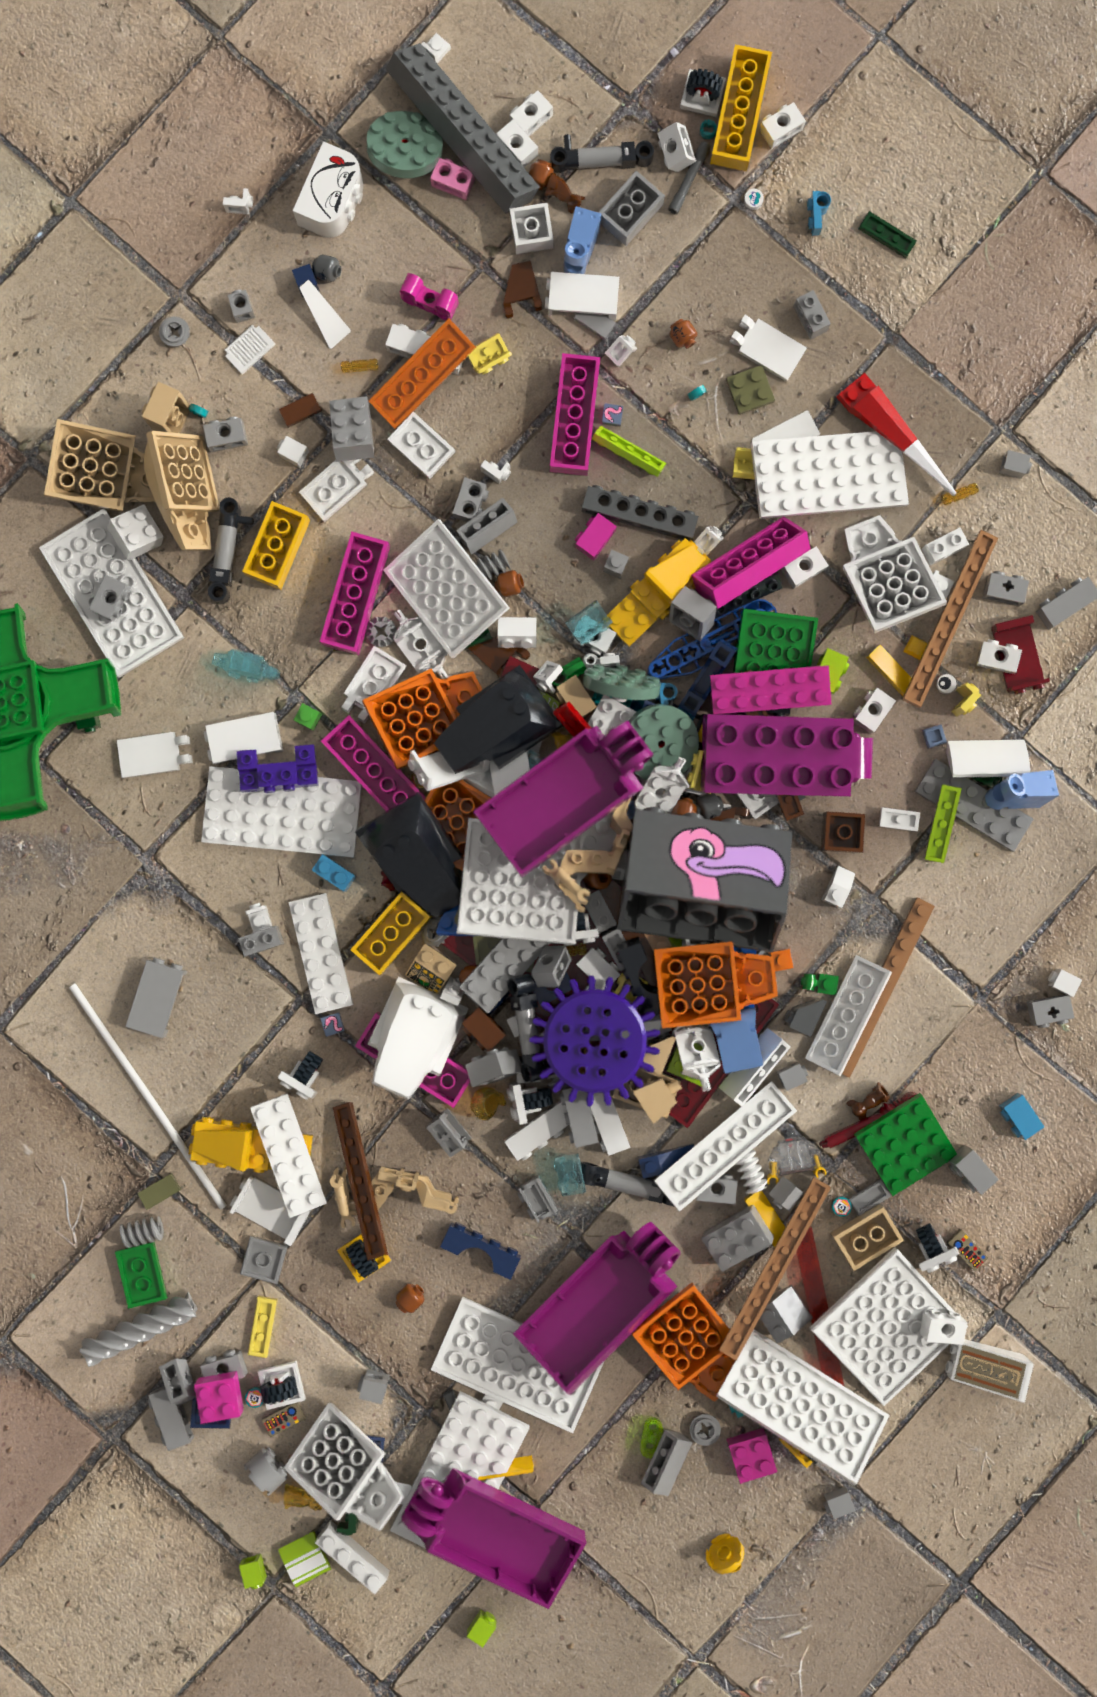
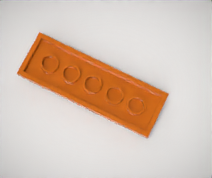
M448 318L378 390L369 402L394 429H397L477 347Z

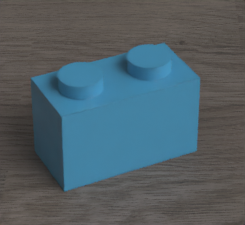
M324 854L321 855L312 869L313 872L343 892H347L357 877Z
M1017 1093L999 1105L1002 1110L1000 1114L1006 1122L1009 1121L1013 1126L1011 1130L1017 1138L1020 1137L1027 1140L1045 1128L1024 1095Z

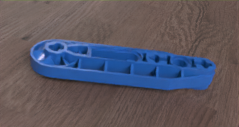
M757 599L714 619L718 629L706 634L701 641L695 640L688 644L685 637L690 635L688 633L674 639L649 664L647 668L648 675L663 680L692 675L702 670L704 665L700 667L697 660L711 654L715 648L712 645L719 642L721 638H728L733 633L736 636L726 642L731 644L738 640L739 628L737 624L740 623L741 613L739 618L736 611L743 608L777 613L776 608L766 600ZM733 613L735 620L722 626L719 620ZM730 627L733 628L732 631H730V632H725V633H723L722 635H720V636H718V637H716V638H714V639H711V640L709 641V638H711V637H713V636L719 634L720 632H722V631H724V630H726V629H728V628H730ZM682 639L685 646L671 652L669 648L675 642ZM688 649L695 651L693 657L688 655L684 658L685 662H683L682 656L687 654ZM672 657L677 658L679 665H670L669 659ZM664 661L665 668L661 669L660 674L658 675L657 672L653 673L654 666L658 669L664 665ZM691 663H694L697 668L687 673H681L680 671L681 668Z

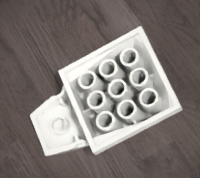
M880 515L845 529L851 562L844 564L843 570L874 634L946 605L947 601L915 537L904 541L898 540L895 537L894 531Z
M398 977L368 1042V1045L379 1050L372 1084L405 1099H409L427 1073L440 1076L468 1008L460 1004L458 1006L441 999V995Z
M333 1403L327 1404L284 1467L335 1520H340L345 1512L348 1514L353 1513L364 1523L377 1530H381L404 1498L394 1479L381 1462L386 1453Z

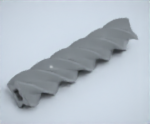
M189 1292L185 1298L174 1297L167 1306L156 1305L153 1307L149 1315L139 1313L131 1323L124 1321L118 1323L114 1331L102 1330L96 1340L91 1338L83 1339L82 1348L79 1351L84 1356L88 1367L94 1366L103 1359L117 1355L120 1351L133 1348L139 1342L152 1339L156 1334L165 1333L174 1326L185 1324L191 1318L196 1317L197 1306Z

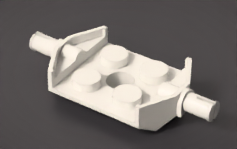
M400 609L395 612L394 615L400 622V626L393 640L417 673L420 674L432 668L433 672L437 673L441 679L448 678L449 676L443 669L448 653L421 618L408 619ZM420 639L426 641V647L421 650L415 646L416 642Z
M679 757L674 766L661 765L654 767L643 786L644 788L634 801L635 808L644 810L648 807H657L670 814L686 786L687 788L690 787L681 773L686 760ZM660 788H664L666 790L665 793L662 795L655 794L656 791Z
M701 1024L677 1027L672 1032V1036L675 1035L683 1067L681 1073L699 1079L703 1092L711 1090L708 1078L721 1066L711 1025ZM694 1043H699V1044H701L702 1047H703V1050H702V1051H697V1050L694 1048L693 1044H694Z

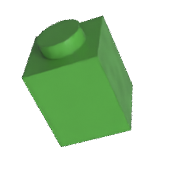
M302 703L294 721L314 731L322 714Z

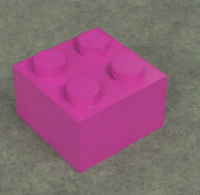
M237 1371L198 1378L194 1387L201 1424L241 1416L244 1407Z
M764 1428L727 1438L740 1484L778 1473Z

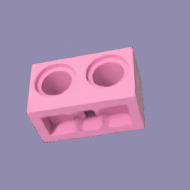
M440 158L430 180L432 187L467 200L475 181V176L466 166L461 167L450 159L444 160ZM444 171L449 173L447 176L440 175ZM459 179L467 180L465 183L458 182Z

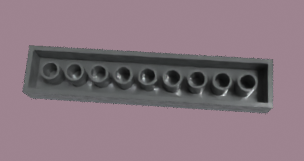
M421 43L394 52L386 68L387 72L504 213H509L511 208L522 207L531 203L540 186Z

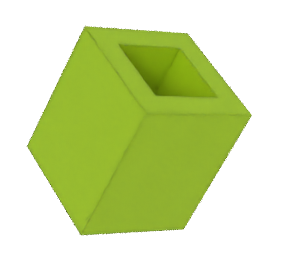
M258 1554L242 1559L239 1568L244 1588H260L267 1578L262 1555Z
M480 1609L467 1629V1637L482 1648L496 1629L497 1620H495L494 1615Z

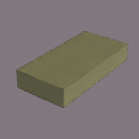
M171 1173L137 1194L146 1210L182 1189Z

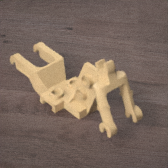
M631 798L616 808L613 813L610 827L617 835L611 852L605 850H567L560 867L557 866L554 859L550 860V864L554 867L550 870L545 865L542 867L543 872L555 880V884L565 893L564 895L568 896L575 903V909L578 912L585 911L581 904H588V900L583 896L588 897L590 891L582 889L571 876L575 873H607L614 876L633 828L627 816Z
M381 1166L371 1181L378 1210L393 1191L395 1183L403 1191H415V1188H417L423 1207L444 1211L449 1214H453L457 1210L459 1197L456 1196L455 1200H452L451 1193L436 1190L429 1177L419 1175L420 1172L412 1174L404 1172L405 1169L403 1168L395 1170ZM336 1167L330 1178V1185L335 1191V1201H337L339 1214L342 1218L341 1227H346V1219L351 1220L352 1226H355L356 1220L353 1215L357 1216L354 1200H350L349 1196L350 1190L346 1182L347 1169H344L342 1174H339V1167Z

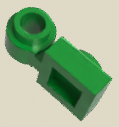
M818 973L817 980L815 975L804 974V977L801 978L802 989L814 990V987L817 986L816 993L837 995L839 976Z

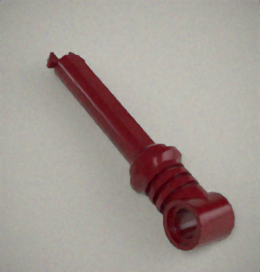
M907 1092L901 1100L897 1099L892 1104L883 1103L879 1112L825 1136L824 1140L819 1142L820 1147L822 1146L823 1149L829 1147L831 1149L854 1138V1133L914 1097L917 1093Z

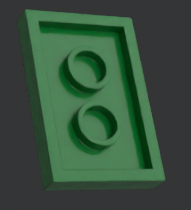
M148 1242L144 1245L140 1244L139 1246L115 1251L128 1309L168 1298L155 1242Z

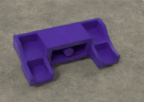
M314 744L295 746L296 761L258 764L256 749L237 751L240 791L242 793L255 791L274 793L278 789L289 792L294 791L295 788L319 786Z

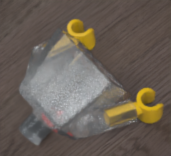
M794 1128L784 1129V1140H779L777 1146L772 1148L768 1159V1185L771 1178H775L777 1184L779 1182L778 1176L813 1171V1174L819 1178L817 1173L819 1170H822L825 1176L827 1172L822 1167L820 1151L811 1141H806L805 1137L796 1138Z

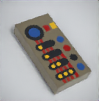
M959 1229L947 1241L952 1248L957 1247L960 1253L959 1256L974 1271L988 1259L984 1252L962 1229Z
M297 1402L264 1417L262 1422L269 1436L273 1437L305 1420L306 1416Z

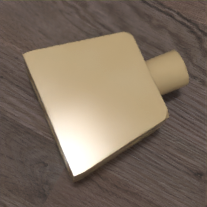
M658 1078L644 1084L642 1088L637 1087L632 1091L654 1124L677 1103L673 1094L681 1090L682 1087L676 1079L665 1084L662 1078Z

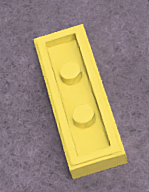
M258 1296L248 1355L262 1358L268 1357L278 1299Z

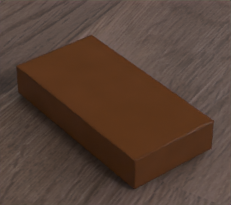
M313 393L279 409L288 428L322 412Z

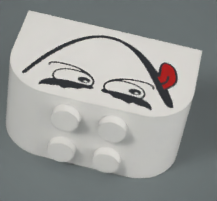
M323 141L293 209L299 227L327 238L339 236L345 231L349 221H352L355 216L354 209L356 205L360 204L363 197V179L359 163L354 155Z

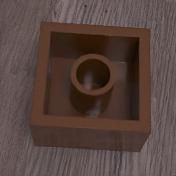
M824 812L821 851L863 853L865 814Z
M480 1007L462 1022L464 1032L468 1036L473 1035L477 1039L475 1043L483 1051L485 1049L490 1051L506 1036V1032Z

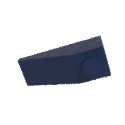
M694 1143L637 1156L643 1179L663 1174L694 1147Z

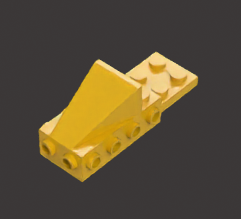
M686 538L682 542L678 540L671 547L672 551L668 555L666 553L663 554L658 560L659 564L655 567L651 566L644 573V579L634 582L630 587L632 589L630 593L603 618L607 626L617 632L616 635L628 647L639 639L659 619L663 620L669 615L671 602L684 586L689 589H695L692 574L711 563L710 558L706 554H701L697 550L698 547L692 540L688 541Z
M202 1117V1119L196 1121V1124L192 1125L191 1135L194 1138L193 1143H190L188 1154L191 1155V1161H196V1164L207 1165V1163H214L215 1167L226 1168L230 1166L239 1171L251 1168L253 1172L265 1173V1170H272L257 1126H252V1123L240 1122V1124H235L232 1120L222 1119L220 1122L213 1121L214 1118ZM302 1134L311 1157L313 1135Z

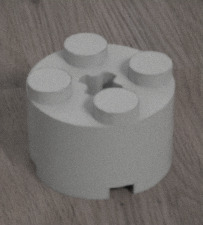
M270 1447L262 1448L244 1465L245 1471L249 1468L251 1472L248 1476L262 1492L267 1490L268 1496L288 1479L287 1471L284 1469L285 1463L282 1461L279 1463L274 1458L276 1454Z

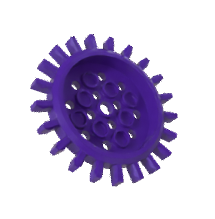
M589 975V989L584 991L579 990L578 982L575 979L570 980V986L574 994L565 997L562 990L556 988L554 993L561 1003L554 1008L548 1002L543 1001L541 1003L542 1008L551 1013L548 1021L534 1018L532 1022L536 1026L545 1028L543 1037H530L531 1043H543L545 1051L535 1054L532 1060L540 1061L547 1059L550 1065L539 1076L543 1079L554 1072L560 1078L553 1086L552 1091L554 1093L558 1092L565 1083L572 1087V1091L569 1094V1102H573L576 1099L579 1090L587 1092V1107L592 1106L594 1093H603L606 1106L611 1105L612 1098L609 1091L616 1088L619 1089L621 1096L625 1100L628 1099L629 1094L624 1084L632 1080L637 1087L642 1088L644 1084L635 1073L639 1068L652 1073L655 1069L651 1064L643 1061L645 1053L653 1055L660 1053V1049L657 1047L646 1046L647 1037L660 1035V1030L658 1029L645 1030L644 1022L651 1020L655 1016L654 1011L640 1016L636 1008L644 1002L645 998L643 996L637 997L633 1003L627 1001L625 996L630 990L629 984L622 987L619 995L611 992L613 985L612 977H608L605 981L604 990L595 988L596 980L594 975ZM585 1007L591 1008L590 1014L584 1013ZM605 1009L611 1010L610 1016L604 1015ZM564 1025H568L570 1027V1031L564 1032L562 1030V1027ZM588 1027L590 1029V1032L588 1034H584L582 1032V1028ZM603 1029L609 1030L608 1036L602 1034ZM624 1030L628 1031L629 1037H622V1032ZM593 1035L601 1039V1043L597 1047H593L589 1043V1039ZM562 1045H567V1052L561 1051ZM581 1047H586L588 1052L582 1054L580 1051ZM601 1049H606L608 1051V1054L606 1056H602L600 1054ZM625 1050L628 1053L627 1057L622 1058L620 1052ZM582 1066L586 1068V1073L584 1074L579 1073V1068ZM599 1069H605L606 1074L604 1076L599 1075Z

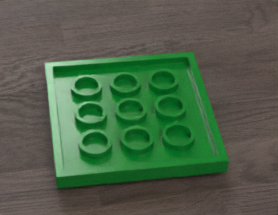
M742 608L737 641L738 649L735 655L733 673H743L748 670L756 672L811 667L818 618Z
M921 1093L854 1133L892 1196L943 1166L957 1155Z

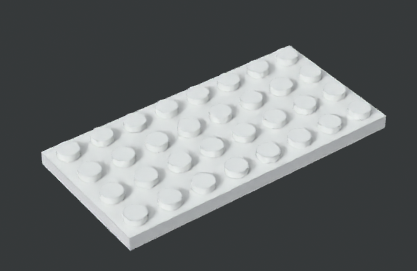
M876 431L752 441L750 443L759 519L909 505L903 453Z
M103 508L42 545L39 549L105 657L109 658L114 665L116 675L120 678L184 639V636L137 559L133 558L127 561L108 530L111 517L107 510ZM105 574L131 587L130 597L127 601H124L121 607L122 613L118 619L116 618L115 622L89 609ZM111 595L108 598V603L115 601V595Z
M209 766L201 842L354 858L357 838L355 831L358 829L362 785L358 781L318 777L319 786L295 788L294 791L289 792L278 789L274 793H264V791L242 793L240 791L238 769Z
M462 1296L431 1370L573 1433L603 1363L569 1395L564 1392L513 1334L523 1323Z
M753 1330L741 1354L737 1361L735 1360L716 1395L725 1403L854 1486L857 1484L889 1417L887 1413L756 1330Z
M460 1391L406 1498V1505L401 1506L390 1531L425 1548L423 1541L414 1532L409 1530L401 1519L402 1513L421 1479L428 1477L443 1483L444 1478L450 1473L452 1468L476 1479L480 1476L507 1473L530 1425ZM505 1476L483 1480L482 1482L499 1489Z

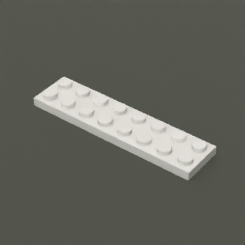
M771 1081L654 1182L680 1212L796 1113L797 1110Z

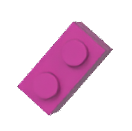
M599 513L596 517L592 516L586 524L588 526L584 533L581 531L575 538V548L593 561L617 528L616 525Z

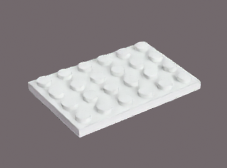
M439 519L383 570L451 658H455L510 609Z

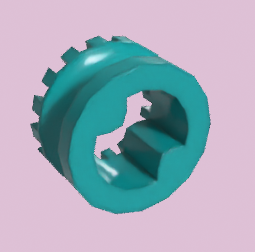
M707 119L702 122L700 135L703 139L710 140L715 137L717 131L715 121ZM706 126L708 128L712 127L713 132H705L703 128Z

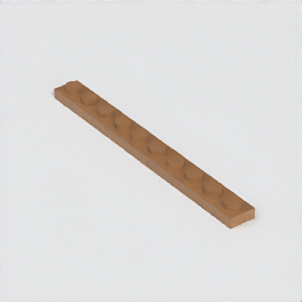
M983 530L978 532L902 698L903 701L918 708L922 706L998 540L997 537Z
M918 897L915 899L882 965L883 968L891 971L892 974L842 1073L849 1078L935 907Z
M815 1177L811 1180L720 1346L719 1351L737 1361L831 1189L827 1184Z

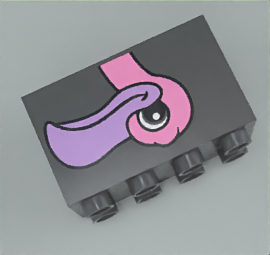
M648 807L644 810L635 809L632 823L633 828L627 847L617 930L707 943L733 941V947L773 952L788 912L792 832L783 831L780 827L773 824H765L760 827L743 825L739 820L732 818L715 821L704 819L697 813H685L682 816L667 814L657 807Z

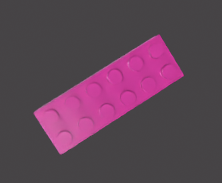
M562 353L550 472L588 476L600 357Z
M783 516L692 574L696 592L704 599L711 600L719 609L811 550L807 531Z
M351 531L320 638V643L323 646L359 656L390 550L388 541Z
M829 665L710 675L713 714L832 705Z
M350 715L321 740L326 748L385 811H388L417 792L425 801L426 797L400 769H396L391 759Z
M379 1012L375 1013L355 1047L374 1059L378 1058L379 1050L368 1045V1042L381 1016ZM448 1056L440 1076L427 1073L419 1087L454 1108L469 1085L470 1079L466 1067Z

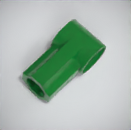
M580 657L562 667L563 671L559 674L564 677L562 683L575 675L579 677L584 674L587 668ZM553 681L551 684L554 688H556L562 683L558 684L555 683V681Z

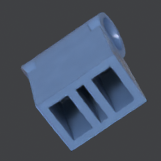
M575 207L565 246L564 273L585 274L600 232L601 213Z
M1054 771L1022 773L1021 775L1012 774L991 788L985 795V801L990 808L995 810L1005 807L1009 809L1040 808L1059 796Z
M756 1007L740 1010L741 1021L710 1024L717 1036L725 1074L764 1066L755 1027Z

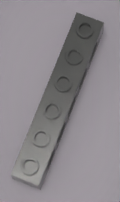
M598 485L588 486L582 506L583 513L594 516L599 513L612 521L681 540L686 538L690 541L693 539L699 516H696L692 511H678L674 506H660L656 501H642L634 495L627 497L616 490H611V492L603 490L604 488ZM605 498L609 501V504L602 506L598 501ZM623 503L627 506V509L620 511L617 505ZM641 508L646 514L638 516L635 511ZM659 513L663 515L664 519L656 521L654 515ZM676 518L680 519L682 525L675 526L673 525L672 520Z

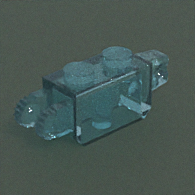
M236 649L228 651V654L214 653L212 664L224 669L225 672L229 673V677L239 679L240 676L246 677L247 681L252 683L264 682L265 678L276 680L280 678L281 674L277 668L269 666V663L263 656Z

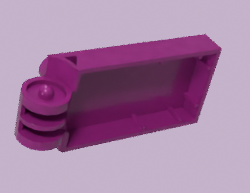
M703 714L702 751L704 752L701 761L700 792L851 797L852 783L857 782L859 778L872 779L873 738H860L858 733H854V719Z
M629 721L620 724L616 728H611L606 736L596 725L593 728L583 730L473 812L523 878L641 791L644 787L633 772L642 770L644 764L654 754Z
M652 1222L646 1223L632 1237L625 1231L612 1235L513 1334L564 1392L571 1395L678 1287L665 1273L672 1268V1265L679 1258L681 1251Z
M452 1468L450 1473L444 1478L443 1483L433 1478H422L401 1516L404 1525L423 1541L428 1553L547 1609L552 1605L587 1544L584 1530L455 1468Z

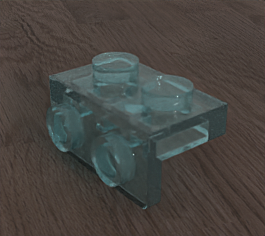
M596 600L565 622L576 641L581 645L591 642L596 634L606 631L610 627L609 625L613 623Z
M561 1154L555 1157L554 1168L558 1173V1188L562 1196L585 1193L586 1188L579 1154Z

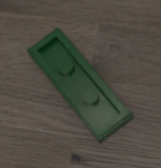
M870 211L858 228L905 259L917 242L911 236Z

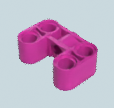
M412 273L407 274L399 291L401 299L407 304L423 309L446 321L448 318L452 319L459 304L458 296L453 291L444 288L441 293L426 288L423 280ZM428 298H433L435 300L433 303L430 304L425 302Z

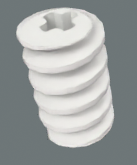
M751 1150L735 1164L741 1165L737 1172L744 1173L740 1180H747L743 1187L750 1188L746 1191V1194L756 1193L767 1188L765 1186L767 1180L761 1179L765 1174L759 1171L762 1167L760 1164H756L759 1159L753 1157L756 1154L755 1150Z

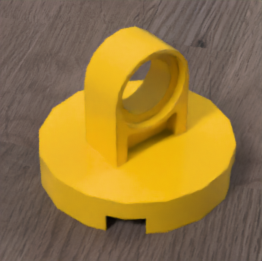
M727 1533L715 1537L711 1541L712 1545L709 1550H706V1561L710 1568L719 1574L739 1571L744 1557V1547L736 1536L734 1537Z

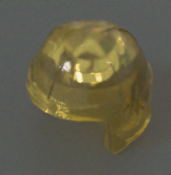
M491 1087L478 1089L471 1098L470 1107L478 1119L486 1121L494 1116L498 1105L505 1106L507 1102L501 1092Z

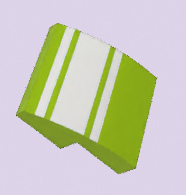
M311 1532L278 1549L295 1587L332 1570L325 1551H322L315 1544L317 1539L315 1532Z

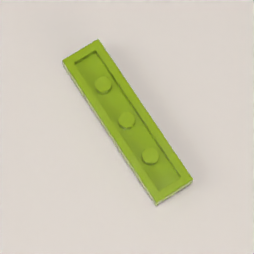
M600 426L592 437V440L597 442L598 445L608 448L615 455L621 456L631 464L641 467L650 475L658 477L666 465L664 461L603 426Z
M941 785L924 857L925 860L945 862L962 790L959 787Z

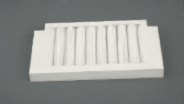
M251 325L225 349L227 352L225 357L243 375L276 344L259 326L255 328Z

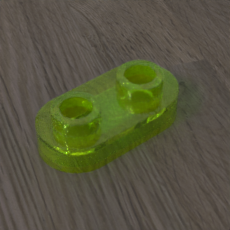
M655 1417L648 1418L643 1425L640 1452L646 1458L653 1457L662 1438L663 1425ZM652 1424L656 1425L654 1430H651L649 1427ZM650 1443L653 1445V1447L651 1449H647L646 1445Z

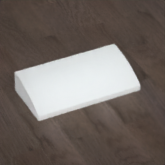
M1025 740L948 741L946 755L952 777H1009L1012 774L1030 773L1029 756Z

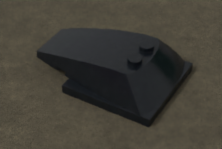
M519 665L456 707L460 715L442 732L434 742V745L455 774L475 767L484 760H493L500 770L562 728L563 724L553 714V709Z
M418 792L355 831L362 844L370 852L399 894L401 891H405L413 900L436 918L460 904L462 883L453 870L455 867L453 862L460 859L462 853Z

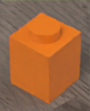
M790 949L768 952L769 956L774 957L775 972L793 968Z

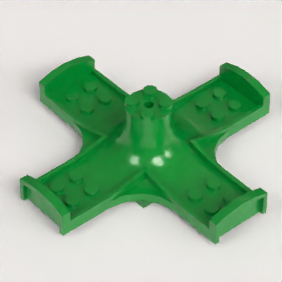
M18 603L14 604V608L0 610V821L25 818L48 810L47 802L43 799L39 748L46 735L56 726L109 713L113 717L121 716V700L116 670L109 658L65 668L48 669L37 665L27 654L24 630L26 613Z

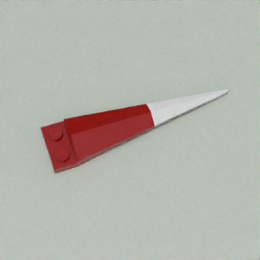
M866 373L862 374L836 397L848 412L900 449L952 496L956 495V491L879 385L876 386Z

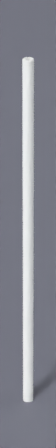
M76 983L70 986L69 989L219 1209L221 1210L226 1207V1203L200 1165L196 1164V1161H191V1155L188 1154L189 1149Z

